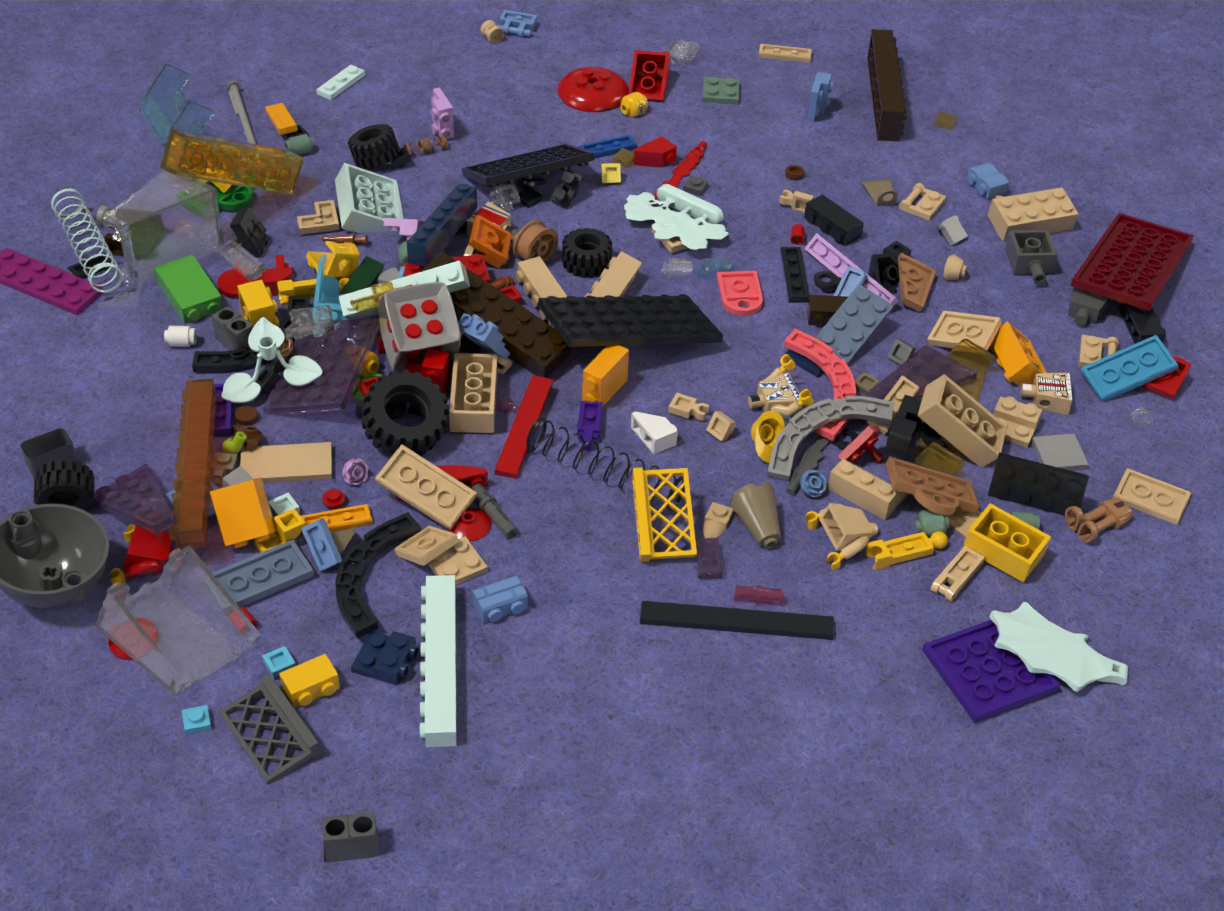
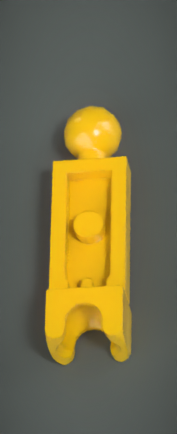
M342 278L338 281L340 292L349 281V278ZM317 279L292 282V280L279 281L277 285L279 299L281 300L280 305H288L289 296H305L315 299Z
M936 531L930 538L926 536L925 532H920L884 542L881 539L869 542L866 546L865 555L869 558L875 557L873 569L879 570L890 567L892 564L932 555L934 548L943 549L946 547L948 538L945 533Z

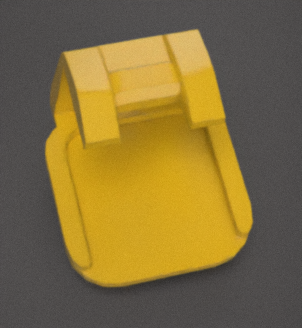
M326 241L325 244L333 253L307 252L308 265L315 268L317 272L321 256L326 255L324 275L336 277L339 280L347 277L351 278L358 267L360 254L356 245L350 242L337 244L333 241Z

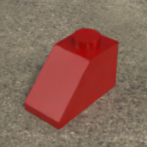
M661 136L634 149L633 164L648 167H664L676 161L677 146Z

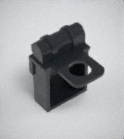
M249 206L240 208L230 224L231 229L237 236L231 250L244 249L249 251L253 257L258 258L263 253L264 247L268 244L269 236L266 234L267 230L263 223L257 220Z

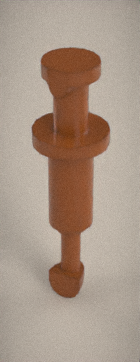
M351 233V235H336L334 237L322 235L323 241L368 244L367 235L363 237H356L355 233Z
M501 276L491 285L501 289L513 285L514 280L511 276Z

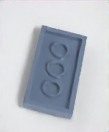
M858 284L815 338L830 346L834 350L833 353L840 360L843 359L848 365L892 311L893 305L861 284Z
M292 539L205 575L207 584L225 613H229L239 607L314 577V570Z

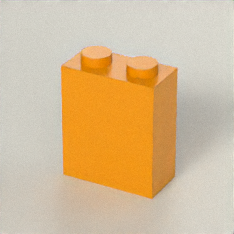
M620 345L606 346L583 370L582 401L603 402L604 406L628 380L629 349Z
M262 478L210 491L225 546L234 544L235 548L248 545L247 540L255 538L256 542L270 539L269 534L277 532Z

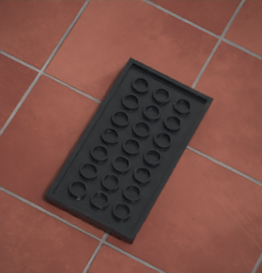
M665 294L660 296L624 295L623 297L611 295L595 297L588 295L586 297L567 296L563 298L548 296L538 300V307L569 347L722 343L724 336L692 299L685 294L678 296Z

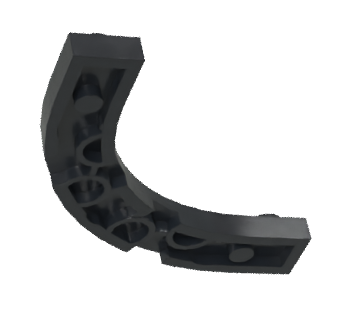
M289 296L287 313L279 328L284 336L292 340L293 344L299 339L307 325L311 305L310 297ZM245 348L230 351H195L192 369L193 372H228L256 366L257 354L259 352H254L252 349L246 350ZM262 359L261 364L269 360Z
M409 512L391 519L365 534V539L356 547L352 546L340 564L335 581L337 604L342 618L357 639L379 629L377 620L368 610L361 597V582L364 573L371 562L385 549L420 532L419 525Z

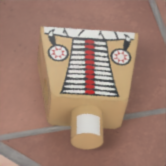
M1037 373L1033 385H1021L1020 395L1022 397H1033V404L1039 409L1068 415L1072 404L1070 373Z

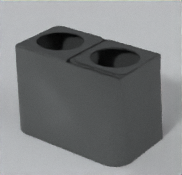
M230 306L212 315L215 338L229 350L251 349L248 344V338L254 326Z
M63 428L28 439L20 445L26 465L33 477L41 465H47V462L51 460L72 459V461L76 462L73 442Z
M374 812L322 817L326 863L373 858L379 854V836Z

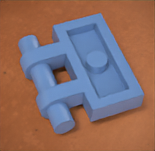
M504 10L499 19L500 25L497 26L504 31L505 35L510 33L516 34L518 37H530L531 30L534 29L537 23V15Z

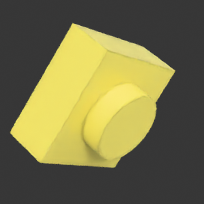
M620 163L601 164V183H621Z

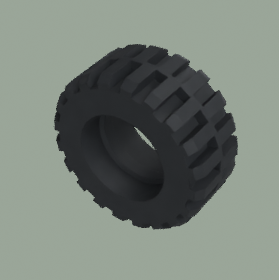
M395 370L389 372L388 377L382 375L376 382L372 383L362 407L361 425L364 430L366 429L365 436L367 439L373 440L372 445L375 448L381 447L383 453L389 455V453L394 454L402 444L422 456L427 453L428 449L432 450L443 435L448 421L449 405L446 404V395L444 393L441 394L442 388L438 384L434 385L432 383L433 379L428 376L424 378L421 376V373L416 371L413 374L409 373V370H402L401 373H397ZM394 402L410 403L421 411L425 422L413 427L399 425L389 418L385 407Z

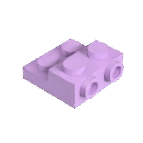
M440 87L433 89V97H431L433 108L430 110L433 124H431L432 133L437 136L443 134L446 139L453 138V107Z
M384 218L383 226L391 228L392 232L407 237L408 241L424 222L415 219Z

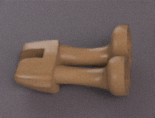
M1114 498L1099 503L1096 509L1085 514L1077 506L1068 507L1065 511V520L1067 526L1073 532L1078 531L1077 536L1083 542L1089 543L1098 537L1099 532L1110 526L1114 529L1122 527L1133 517L1134 512L1128 506H1124V502L1120 498ZM1103 518L1101 521H1099V522H1097V523H1094V522H1093V521H1096V520H1098V519Z

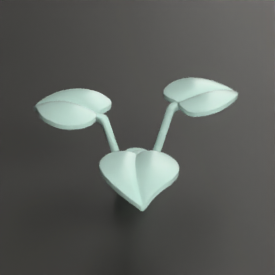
M262 317L255 324L248 338L249 347L254 352H259L253 378L251 379L250 375L246 373L231 375L224 383L221 397L232 403H247L254 400L261 391L260 385L255 381L258 378L262 359L272 360L277 356L286 368L283 373L285 380L294 386H304L318 379L322 375V369L315 361L306 356H293L289 360V364L286 363L281 356L280 350H277L285 340L282 330L270 323L265 317Z

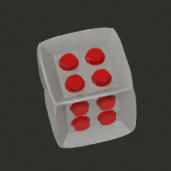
M431 282L398 288L382 295L378 306L379 325L386 355L393 371L401 372L405 370L407 362L423 364L427 349L448 351L449 362L454 360V353H458L461 346L460 330L453 301L445 283Z

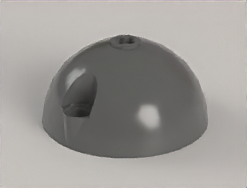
M64 504L35 505L10 514L0 522V589L16 602L35 608H58L68 602L77 603L83 601L87 593L94 588L101 578L108 562L110 546L106 529L98 519L85 510Z

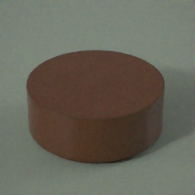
M790 165L785 170V176L789 180H801L804 177V169L798 165Z
M252 406L238 408L235 412L236 422L239 425L245 426L255 424L258 420L257 410Z

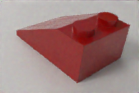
M634 50L628 95L633 92H639L647 98V101L663 102L670 75V53Z

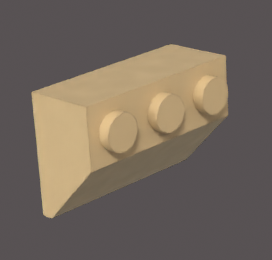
M844 459L830 472L828 490L884 520L909 495L906 492L900 493L896 491L890 482Z

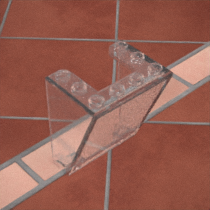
M168 167L102 218L103 227H114L116 233L113 234V239L122 243L126 266L121 269L123 274L121 285L130 289H135L156 280L155 266L193 254L197 262H201L225 251L216 187ZM119 271L116 277L114 278V281L116 283H118L120 280Z
M190 545L182 550L177 548L171 552L158 581L144 584L137 593L133 595L131 593L128 594L130 587L127 583L120 584L118 582L112 585L107 590V596L103 601V606L98 613L99 616L95 624L103 634L174 696L181 694L255 647L261 637L259 631Z

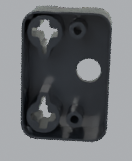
M904 395L888 434L883 462H887L889 456L906 461L911 437L915 435L916 428L922 424V419L918 417L922 399Z

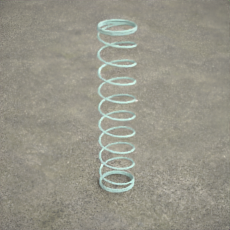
M70 188L57 192L51 201L52 209L58 217L66 237L71 242V246L75 250L81 266H83V271L88 275L90 285L94 290L101 293L115 290L120 286L123 274L81 194ZM71 191L80 196V198L74 196L62 198L54 207L55 198L63 192ZM75 198L81 201L80 205L66 206L60 213L56 211L58 203L64 199ZM79 206L76 211L70 214H62V211L68 207ZM79 214L85 215L82 221L75 222L71 226L64 225L68 219H72ZM87 216L90 218V221H84V220L86 219ZM83 222L89 223L86 229L80 230L75 234L69 233L70 228L77 227ZM91 224L94 226V230L88 229ZM86 231H93L91 237L85 238L80 242L73 241L75 236L81 235ZM95 232L98 234V238L93 237ZM90 239H97V243L94 246L88 247L84 251L77 250L79 244L85 243ZM99 240L103 242V246H96ZM95 247L102 248L99 254L91 256L89 259L81 258L84 252L90 251ZM103 249L107 250V255L101 254ZM106 256L102 263L94 267H86L90 259ZM108 257L112 260V263H105ZM103 267H110L102 275L93 276L97 270ZM112 267L116 269L114 277L109 282L101 285L92 282L93 277L97 278L107 274ZM119 271L120 280L113 288L100 290L94 287L109 284L114 280Z

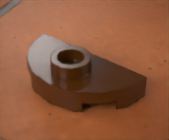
M232 425L234 435L237 432H242L247 436L243 444L247 450L257 447V444L262 443L263 435L257 427Z

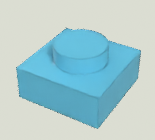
M285 646L262 655L263 662L273 679L279 677V673L296 666L295 661Z
M207 705L182 710L186 735L211 730Z

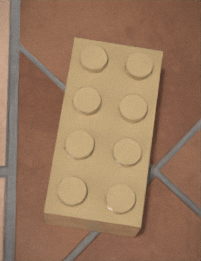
M1061 187L992 199L987 216L1001 240L1007 241L1010 230H1048L1049 234L1073 230L1079 214L1065 190Z
M454 353L449 409L450 432L494 433L498 375L497 354Z
M945 374L926 386L918 417L979 467H984L996 460L999 452L1001 453L1007 426Z

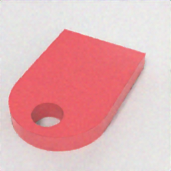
M757 271L717 272L722 305L728 312L739 316H748L757 313L761 309L763 296ZM745 305L748 306V308H741L739 306Z

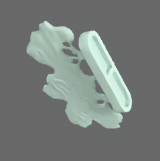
M663 184L657 189L658 200H655L653 194L649 192H643L637 196L629 195L626 198L628 201L624 205L626 218L636 221L654 220L656 223L652 225V228L656 231L654 233L655 239H670L679 236L681 244L690 249L697 250L707 247L708 241L706 239L721 240L729 234L726 232L725 226L719 224L724 218L723 212L719 207L669 184ZM658 203L659 205L664 204L660 207L651 206L652 204ZM668 206H669V207H672V208H674V209H676V210H678V211H680V212L671 211V210L668 208Z

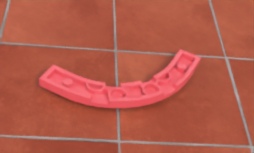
M794 329L785 339L784 347L809 358L826 373L832 384L833 400L843 399L846 396H856L855 380L846 362L843 359L840 360L833 353L834 350L824 342ZM850 419L827 423L814 430V432L834 441Z

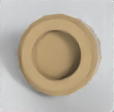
M497 356V362L504 366L502 369L498 368V374L506 373L513 364V361L509 358L505 360Z

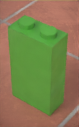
M193 254L154 267L157 283L184 324L213 315L223 309L220 293Z

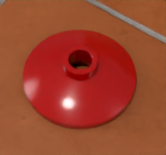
M468 507L451 530L446 528V530L456 534L458 539L466 536L469 541H476L488 534L491 529V519L481 509Z

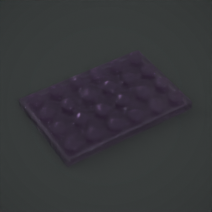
M379 317L326 321L303 325L293 344V351L286 360L289 362L293 356H306L320 366L322 375L307 385L294 386L285 380L284 372H280L279 375L281 377L273 386L263 410L265 414L279 415L345 410L380 329Z

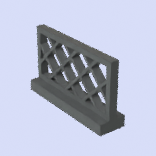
M267 674L260 679L261 685L227 705L219 713L266 783L270 784L313 757L316 760L324 756L318 741L270 674ZM261 694L264 695L263 706L251 705L253 699ZM236 710H243L241 720L230 719L228 714ZM249 711L260 712L257 722L246 721ZM266 713L277 714L275 723L263 722ZM244 727L255 728L253 737L241 736ZM261 728L273 729L270 739L258 738ZM278 730L289 731L287 741L275 740ZM256 744L268 745L265 755L253 753ZM273 746L285 747L282 757L270 756ZM290 748H301L304 752L296 758H287ZM268 762L280 763L276 771L270 775L266 773L265 769Z

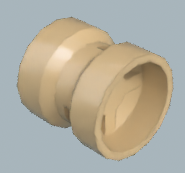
M487 20L482 24L481 34L494 44L503 39L504 31L494 21Z

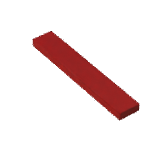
M532 375L495 467V475L517 479L528 451L526 447L527 435L532 424L541 417L553 386V379Z

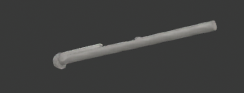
M230 81L227 84V91L229 92L236 116L240 117L245 131L244 135L247 138L257 171L264 172L265 168L239 93L241 86L237 81Z

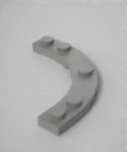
M846 396L843 399H825L806 407L792 417L786 427L779 433L771 453L767 476L789 481L794 455L799 445L811 432L827 423L843 419H863L890 425L895 402L865 396Z

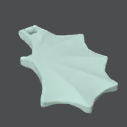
M1023 602L1017 610L1011 613L991 611L989 617L996 624L999 632V637L994 646L1018 655L1025 663L1029 672L1055 675L1066 682L1075 692H1079L1086 685L1096 680L1120 685L1127 683L1128 666L1126 664L1099 654L1087 645L1088 636L1086 634L1072 633L1055 625L1034 610L1027 602Z

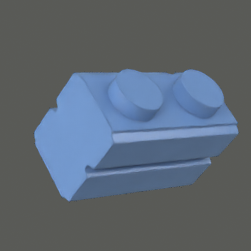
M514 576L473 590L472 604L483 624L490 621L497 622L504 616L510 614L517 615L527 609L528 595L521 585L519 578Z

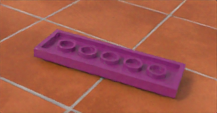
M8 248L0 252V284L72 314L78 315L102 294L94 290L90 282ZM94 286L97 289L103 290L102 286Z

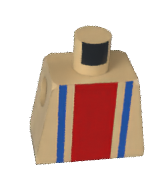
M489 201L467 220V235L471 236L473 222L477 215L512 234L511 240L517 233L516 228L511 227V215Z

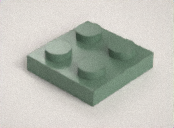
M704 77L702 102L738 105L739 79Z

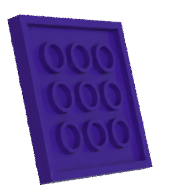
M992 620L923 644L922 651L974 723L1055 693L1060 687V684L1053 675L1031 673L1018 655L1005 649L996 648L994 645L999 637V632Z

